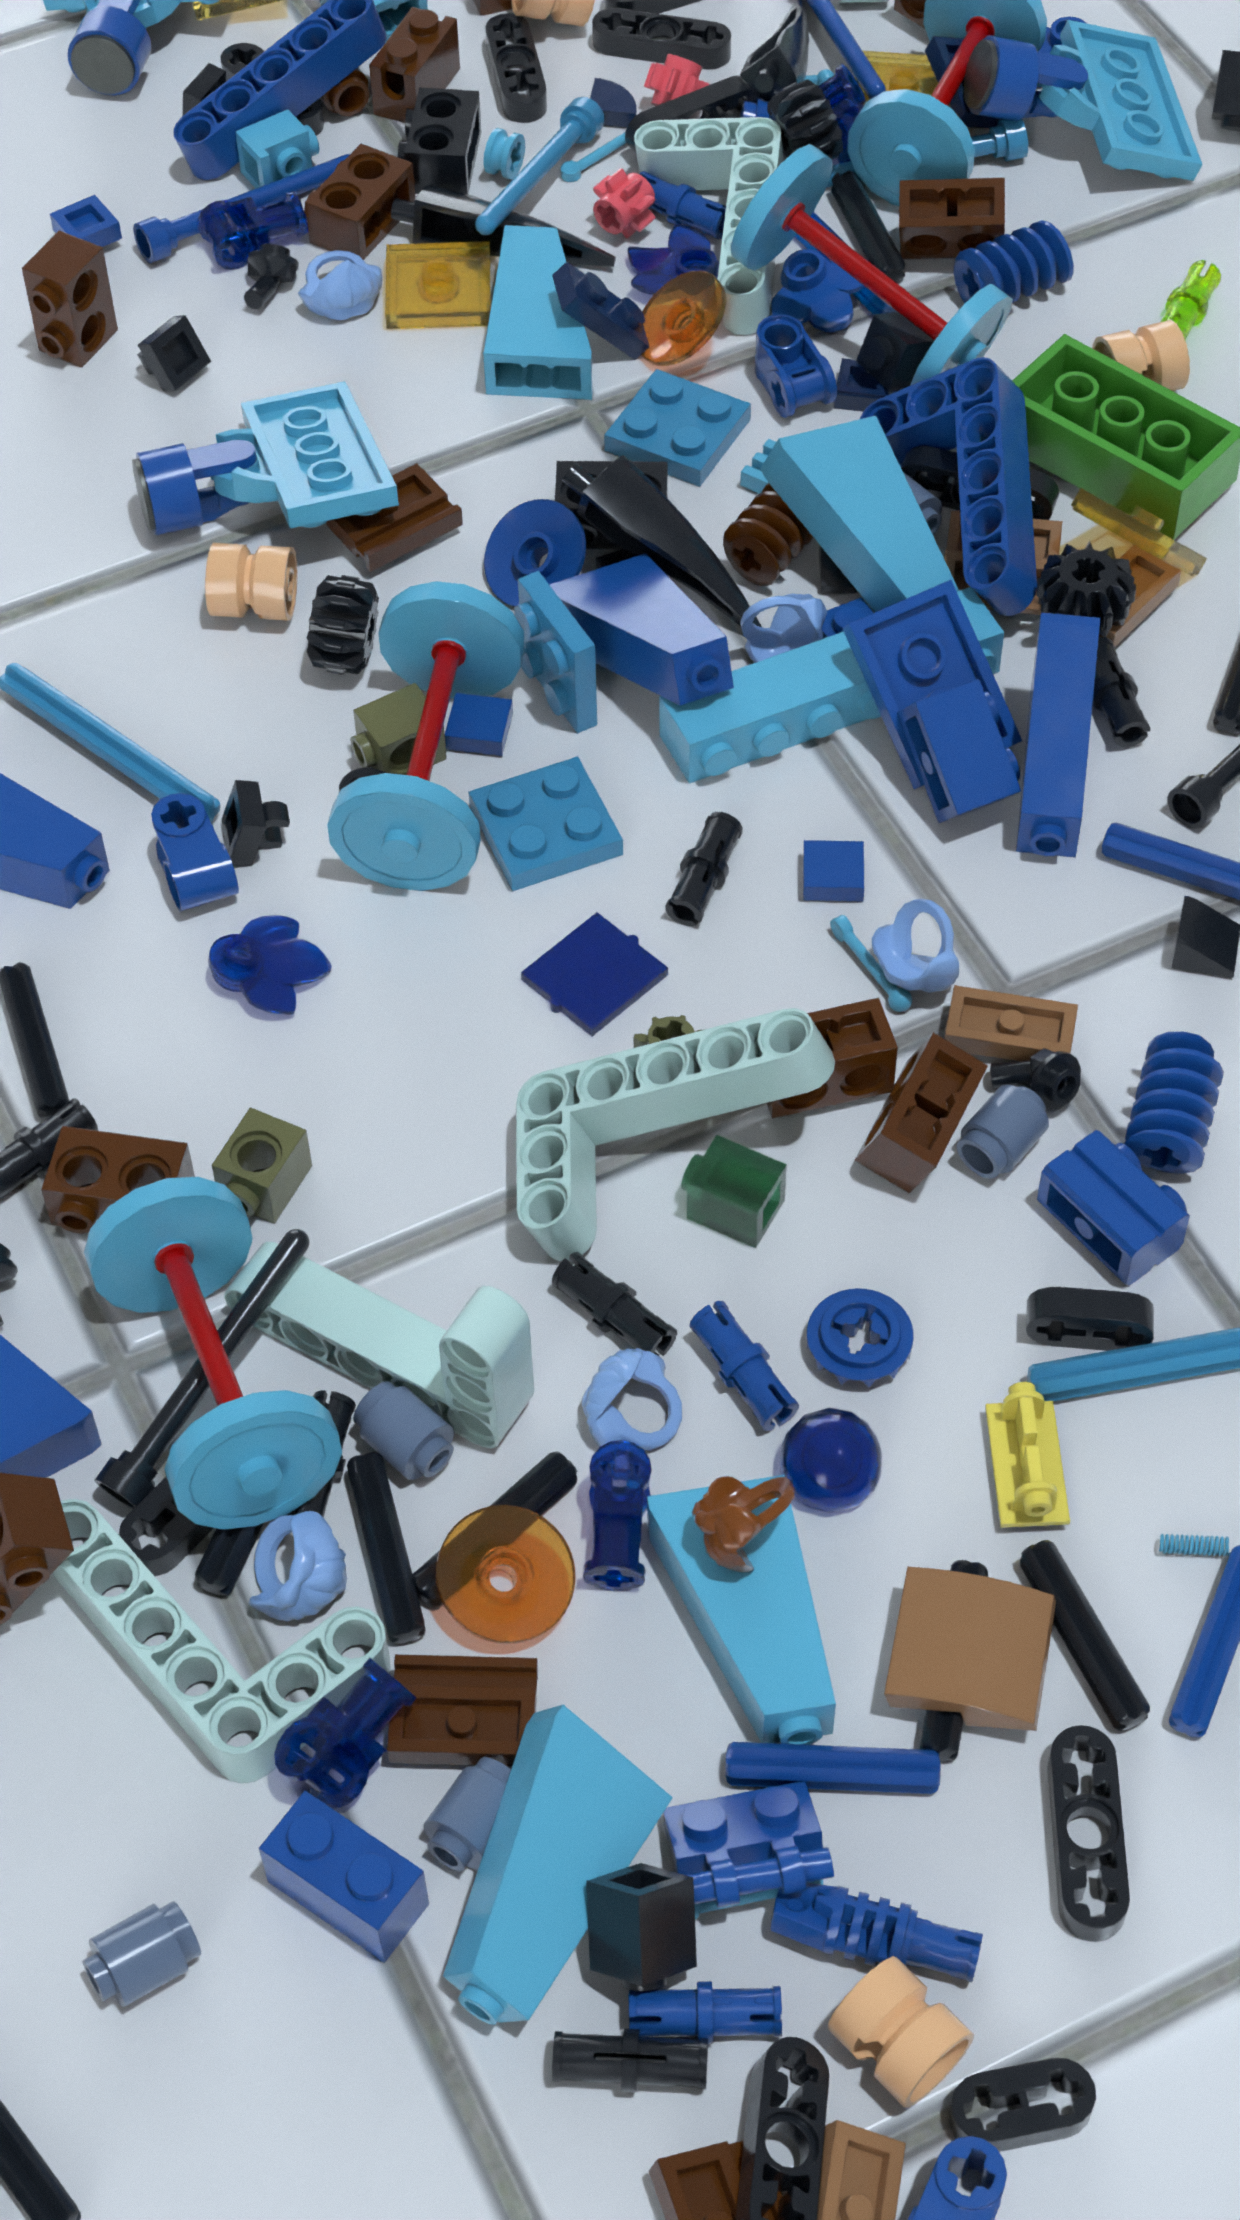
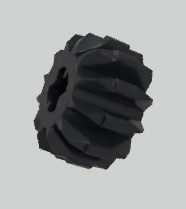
M808 79L798 84L794 82L782 88L781 92L771 97V100L768 101L767 112L769 119L776 121L780 126L783 153L786 158L797 149L808 144L818 148L831 158L832 161L843 152V132L838 126L837 116L831 108L830 101L824 97L822 89Z
M1090 541L1082 550H1077L1073 546L1066 544L1061 555L1048 556L1047 563L1041 572V578L1037 581L1036 596L1039 597L1038 604L1041 605V612L1100 618L1099 634L1106 637L1112 625L1124 626L1125 619L1129 615V609H1131V603L1135 601V577L1131 575L1132 571L1129 560L1116 559L1113 547L1103 551L1094 550Z
M327 575L317 586L316 597L312 600V611L307 634V654L313 667L326 669V672L344 675L345 672L358 675L369 662L370 651L373 649V640L377 631L376 623L379 614L377 610L379 597L373 583L360 581V578L342 575L341 577Z

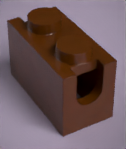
M415 7L410 9L369 64L374 115L405 123L407 108H415L419 87L446 89L460 69L457 18L445 16L442 21H438V15L434 11ZM404 88L405 94L401 95L400 93Z

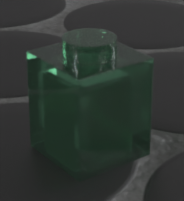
M716 1135L704 1156L695 1154L684 1172L681 1188L687 1191V1219L753 1248H757L785 1201L787 1164Z

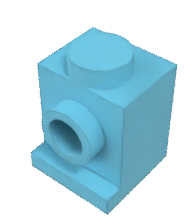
M288 109L235 131L241 173L255 188L311 168V157L319 154L320 150L317 137L312 128L308 125L303 126Z

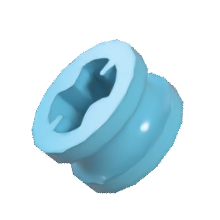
M501 128L494 129L489 136L484 151L483 164L485 172L495 175L501 171L502 177L510 180L514 179L519 173L525 155L524 136L519 133H513L508 137L506 130Z

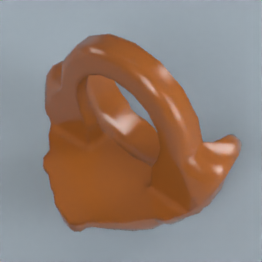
M723 1476L714 1480L710 1484L707 1493L703 1495L700 1501L695 1503L692 1510L694 1522L704 1532L703 1542L708 1556L719 1566L737 1572H750L754 1570L742 1547L790 1505L795 1497V1487L786 1477H776L749 1489L739 1480L730 1476ZM778 1498L758 1516L751 1512L763 1503Z

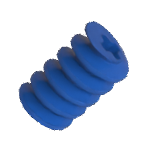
M1040 220L1030 224L1028 228L1023 227L1014 230L1011 235L1005 234L996 237L993 242L987 241L977 245L975 249L969 248L959 252L955 258L953 273L958 293L964 304L980 289L989 284H993L1013 299L1012 303L1019 300L1021 294L1025 297L1036 294L1038 287L1046 290L1052 288L1056 280L1060 283L1070 281L1074 274V263L1070 248L1059 229L1050 222Z
M1184 1031L1166 1032L1157 1035L1148 1043L1145 1056L1146 1061L1143 1063L1140 1076L1141 1081L1138 1083L1135 1096L1136 1101L1132 1106L1131 1121L1128 1123L1125 1142L1123 1143L1132 1149L1144 1167L1174 1174L1191 1173L1202 1167L1205 1156L1203 1148L1208 1143L1210 1135L1208 1128L1213 1122L1215 1113L1213 1107L1217 1105L1218 1087L1222 1083L1224 1071L1220 1063L1214 1059L1215 1052L1211 1044L1198 1034Z

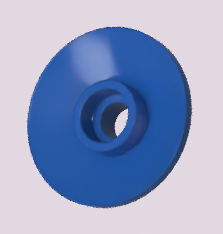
M535 499L524 502L505 514L493 529L484 556L486 579L495 595L503 602L515 607L519 605V578L539 571L547 583L552 584L579 575L586 555L585 533L579 519L564 505L548 499ZM548 553L545 562L539 567L541 558Z

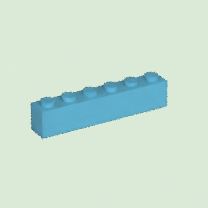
M971 587L957 591L992 673L1000 672L1004 631ZM844 632L733 670L734 688L681 706L659 696V736L689 784L709 776L721 775L731 768L762 757L774 756L784 749L806 741L829 736L837 730L867 719L881 717Z

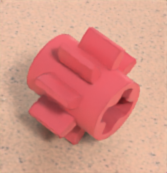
M667 54L664 65L651 63L644 87L655 91L651 104L657 106L708 86L709 83L699 80L703 67L673 54Z
M620 168L612 176L607 175L593 188L595 194L600 198L593 206L594 216L598 224L611 234H620L622 232L625 238H629L636 231L641 232L656 218L648 209L655 201L654 190L651 184L640 174L629 173L626 175L623 168Z

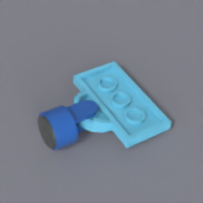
M43 0L47 11L66 10L68 12H80L86 9L87 14L83 17L68 47V62L72 72L82 84L104 95H121L130 91L136 85L151 53V40L146 30L147 27L159 23L172 14L181 2L199 1L202 4H213L220 1Z
M1067 20L1060 34L1062 45H1054L1050 54L1037 52L1036 47L1031 43L992 35L986 36L975 46L969 58L964 78V98L969 110L973 114L1014 122L1019 121L1021 118L1041 116L1054 118L1059 116L1075 126L1092 131L1103 164L1119 170L1133 169L1154 173L1159 177L1167 179L1175 177L1194 181L1203 164L1155 37ZM1037 85L1043 88L1042 91H1036Z
M345 381L242 402L241 409L246 429H231L215 434L217 444L187 450L184 443L138 452L136 453V459H132L136 488L148 530L154 531L156 536L203 526V522L215 520L234 508L249 503L278 501L290 529L300 526L307 528L318 527L325 524L328 520L351 515L369 516L378 513L384 508L399 505L397 486ZM211 477V480H214L215 486L197 489V479Z

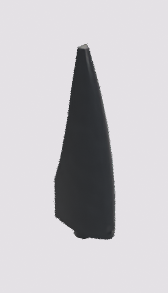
M796 0L773 36L748 56L741 70L740 76L764 101H770L771 97L781 92L782 88L794 82L798 84L806 79L809 28L804 0Z
M427 185L420 191L414 202L395 198L392 204V219L413 224L412 244L456 255L500 257L505 225L553 227L558 230L566 262L570 264L614 267L616 261L615 256L545 221L513 210L493 233L482 235L477 231L475 222L477 217L491 202L442 187Z
M622 455L606 467L596 478L592 477L577 463L567 471L562 481L581 496L577 509L578 515L618 549L635 557L646 553L665 574L697 593L741 626L740 621L743 613L750 607L743 593L696 529L640 469ZM755 617L753 623L756 626L762 627L757 617Z

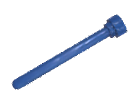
M806 0L868 98L872 99L886 91L881 78L830 0Z
M350 154L334 158L173 221H169L167 218L159 220L156 216L137 222L133 226L137 247L148 263L169 257L171 250L178 247V241L318 188L335 171L337 165Z

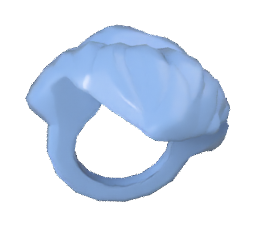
M335 250L325 252L316 256L308 264L305 273L307 284L300 289L298 295L311 312L329 319L346 320L353 316L363 315L371 309L382 287L383 277L381 268L366 264L359 255L350 251ZM331 261H344L321 280L317 277L318 269L322 265Z
M792 593L785 596L762 599L751 605L743 613L740 621L743 636L747 639L745 650L750 659L756 663L823 639L821 628L825 621L827 610L822 600L814 598L810 594ZM772 607H778L770 628H762L753 623L754 618L760 612Z
M916 899L905 903L898 911L894 923L879 927L872 937V948L883 969L886 980L905 990H922L928 993L944 991L954 984L959 976V960L953 950L954 932L952 924L944 909L934 901ZM922 912L934 917L940 927L942 935L941 947L936 957L911 954V927L914 919Z
M627 1348L623 1351L619 1350L613 1356H609L599 1365L598 1372L593 1376L591 1385L582 1397V1407L587 1418L586 1423L589 1425L590 1433L601 1449H612L617 1444L622 1443L632 1449L652 1450L665 1445L676 1435L682 1421V1402L676 1388L664 1377L666 1367L664 1360L660 1356L639 1348ZM631 1378L657 1388L664 1396L668 1405V1418L665 1425L659 1431L644 1433L632 1428L623 1415L610 1404Z
M306 1511L296 1515L279 1516L270 1522L263 1531L256 1547L254 1562L256 1580L262 1593L250 1597L249 1605L252 1608L277 1620L287 1622L293 1619L300 1620L305 1616L316 1615L337 1594H341L346 1590L347 1574L344 1561L346 1554L339 1548V1543L333 1536L331 1527L319 1513ZM292 1532L295 1554L290 1568L289 1579L283 1584L276 1575L275 1556L280 1542L286 1535Z

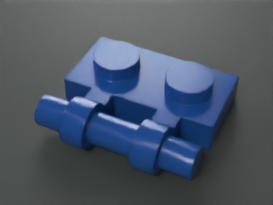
M805 1781L667 1807L663 1813L665 1832L676 1873L693 1877L694 1905L715 1901L717 1908L740 1904L741 1895L781 1888L783 1895L806 1891L807 1882L834 1877L831 1854L828 1847L823 1848L821 1827Z

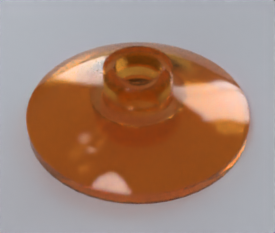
M691 271L681 274L663 285L648 301L642 312L645 316L643 326L650 347L641 355L649 363L657 366H669L680 363L698 352L716 332L724 315L726 293L722 283L714 275L705 271Z
M489 1506L465 1516L448 1533L437 1558L436 1583L440 1598L447 1612L467 1632L492 1643L518 1644L545 1634L564 1615L570 1605L575 1589L574 1560L564 1537L544 1517L518 1506ZM498 1570L506 1572L512 1579V1589L505 1592L495 1589L490 1582V1573Z

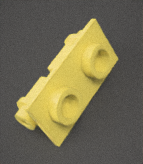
M1030 1382L1015 1383L1008 1388L1009 1395L1004 1398L1003 1403L985 1404L1000 1527L1069 1525L1070 1516L1053 1401H1044L1043 1395L1036 1392L1035 1385Z

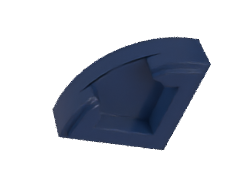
M601 78L594 79L590 99L594 100L601 107L604 113V125L627 127L630 121L637 115L636 102L631 93L615 82Z
M842 358L837 381V398L834 401L835 409L863 412L871 403L889 395L888 390L857 361Z

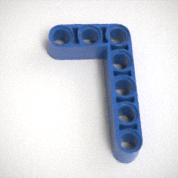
M981 357L871 403L863 411L860 419L872 416L877 417L900 467L906 453L914 447L930 446L948 451L957 448L965 581L1000 615L1012 616L1025 610L1032 603L1036 595L1037 574L1026 409L1023 392L993 360Z

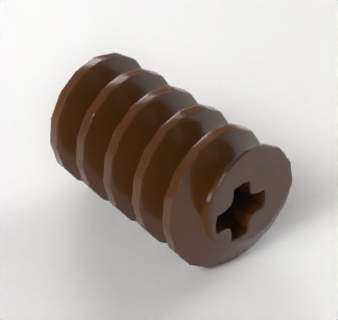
M768 482L762 492L752 500L748 508H745L736 521L729 525L723 536V547L732 567L744 579L755 585L765 587L772 585L780 575L779 572L787 569L792 558H796L800 554L804 545L809 544L813 536Z

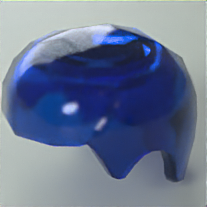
M828 1407L805 1414L786 1433L779 1455L781 1475H785L795 1487V1496L804 1506L833 1513L856 1507L868 1497L869 1493L875 1490L881 1477L882 1450L877 1436L866 1421L853 1412Z

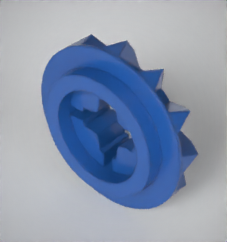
M861 1288L836 1292L821 1301L809 1318L807 1325V1349L814 1356L818 1371L826 1369L836 1375L841 1385L848 1380L863 1381L870 1388L876 1379L887 1375L895 1378L900 1366L906 1359H910L914 1339L911 1320L900 1304L883 1293ZM865 1322H869L871 1343H865L861 1350L856 1351L855 1354L850 1353L849 1337L847 1336L854 1337L859 1329H863Z

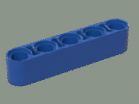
M328 0L177 121L173 134L194 176L201 180H211L225 174L239 163L235 131L287 109L295 117L377 53L384 46L387 36L374 1Z

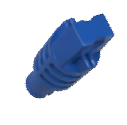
M806 1883V1891L783 1895L781 1888L778 1889L771 1918L770 1930L772 1932L829 1955H833L836 1950L844 1952V1959L854 1961L855 1956L866 1958L865 1964L874 1967L876 1961L883 1962L895 1956L905 1966L907 1964L918 1968L922 1967L949 1974L952 1977L963 1979L967 1982L972 1983L983 1938L982 1933L963 1929L959 1930L918 1918V1911L911 1909L912 1905L901 1902L900 1908L889 1905L891 1899L880 1897L878 1903L869 1900L870 1894L859 1891L858 1897L848 1895L849 1888L841 1886L835 1887Z

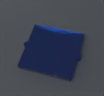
M596 912L521 972V980L550 1002L552 1012H562L593 1037L668 976V967L641 947L636 935L627 936Z

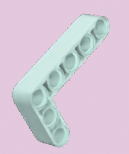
M764 117L656 120L643 124L636 130L634 135L639 173L646 171L671 184L679 186L685 183L696 190L728 189L717 277L723 325L734 334L747 335L757 332L758 324L770 315L776 257L767 265L754 271L746 268L731 256V242L736 227L749 203L763 183L784 161L780 126L776 121Z
M790 1008L547 1070L532 1076L523 1084L518 1092L516 1102L517 1214L519 1220L551 1258L558 1261H563L564 1259L570 1261L569 1257L573 1252L584 1254L594 1242L597 1231L596 1145L813 1091L826 1083L834 1071L835 1059L831 1049L811 1017L802 1010Z
M267 1241L263 1243L227 1288L224 1298L231 1309L236 1305L278 1245L277 1243ZM302 1256L253 1326L371 1389L386 1381L391 1382L396 1387H407L450 1424L454 1429V1433L486 1448L498 1446L534 1394L530 1321L528 1315L515 1299L491 1286L477 1288L448 1330H445Z
M78 1499L61 1501L71 1540L80 1537L88 1538V1540L74 1548V1551L53 1572L54 1577L216 1769L230 1781L241 1784L251 1783L267 1776L377 1691L387 1680L391 1666L385 1626L378 1615L369 1609L358 1606L344 1608L332 1614L255 1674L244 1680L95 1507L86 1501ZM125 1584L130 1586L124 1593L117 1596H102L108 1588L114 1585ZM166 1632L172 1634L167 1641L159 1645L148 1646L142 1644L149 1636L155 1633ZM362 1644L372 1648L368 1654L360 1658L351 1659L341 1655L346 1648L352 1645ZM209 1681L215 1683L208 1692L202 1695L191 1696L184 1694L185 1690L196 1682ZM308 1687L316 1691L310 1698L302 1702H291L284 1699L290 1691L296 1688ZM249 1730L258 1733L255 1740L245 1746L234 1747L226 1744L232 1735L240 1731Z

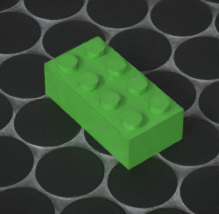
M1063 334L1012 380L1023 392L1025 398L1029 461L1172 540H1175L1237 480L1240 465L1239 426L1066 334Z

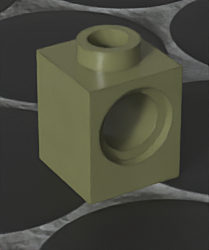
M416 683L353 710L356 735L352 736L350 741L355 757L363 768L371 767L391 774H407L426 698ZM444 724L434 765L447 759Z
M251 1107L211 1165L215 1182L224 1184L241 1200L247 1217L254 1215L275 1224L312 1167L306 1129ZM257 1169H266L260 1172H252Z

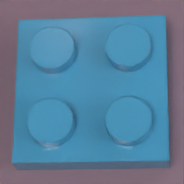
M656 369L604 434L605 451L617 456L624 455L630 461L668 462V475L700 487L751 420V403Z
M539 571L519 578V605L515 606L514 614L524 630L525 651L521 664L522 670L528 678L536 677L544 688L547 702L552 711L557 716L563 714L577 734L596 726L597 692L594 643Z
M578 756L468 792L469 807L479 821V827L512 892L623 855V839Z

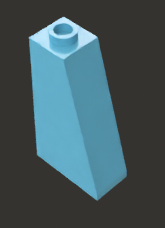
M505 225L483 352L486 394L592 400V351L585 326L561 310L552 274L566 263L557 228Z
M876 416L795 434L777 440L760 468L765 479L874 612L948 580H952L956 591H959Z
M785 1475L741 1481V1483L752 1489L765 1481L776 1477H785ZM709 1487L647 1496V1529L650 1542L760 1742L810 1745L820 1740L823 1735L833 1734L836 1702L791 1503L784 1512L742 1547L754 1570L750 1572H737L719 1566L708 1556L703 1542L704 1532L694 1522L692 1515L693 1507L707 1493ZM778 1498L763 1503L751 1512L758 1516Z
M564 1704L534 1713L526 1724L443 1974L444 1978L461 1991L458 1997L459 2003L473 2016L491 2025H495L497 2022L526 2021L530 2019L588 1930L586 1881L628 1867L673 1799L670 1794Z

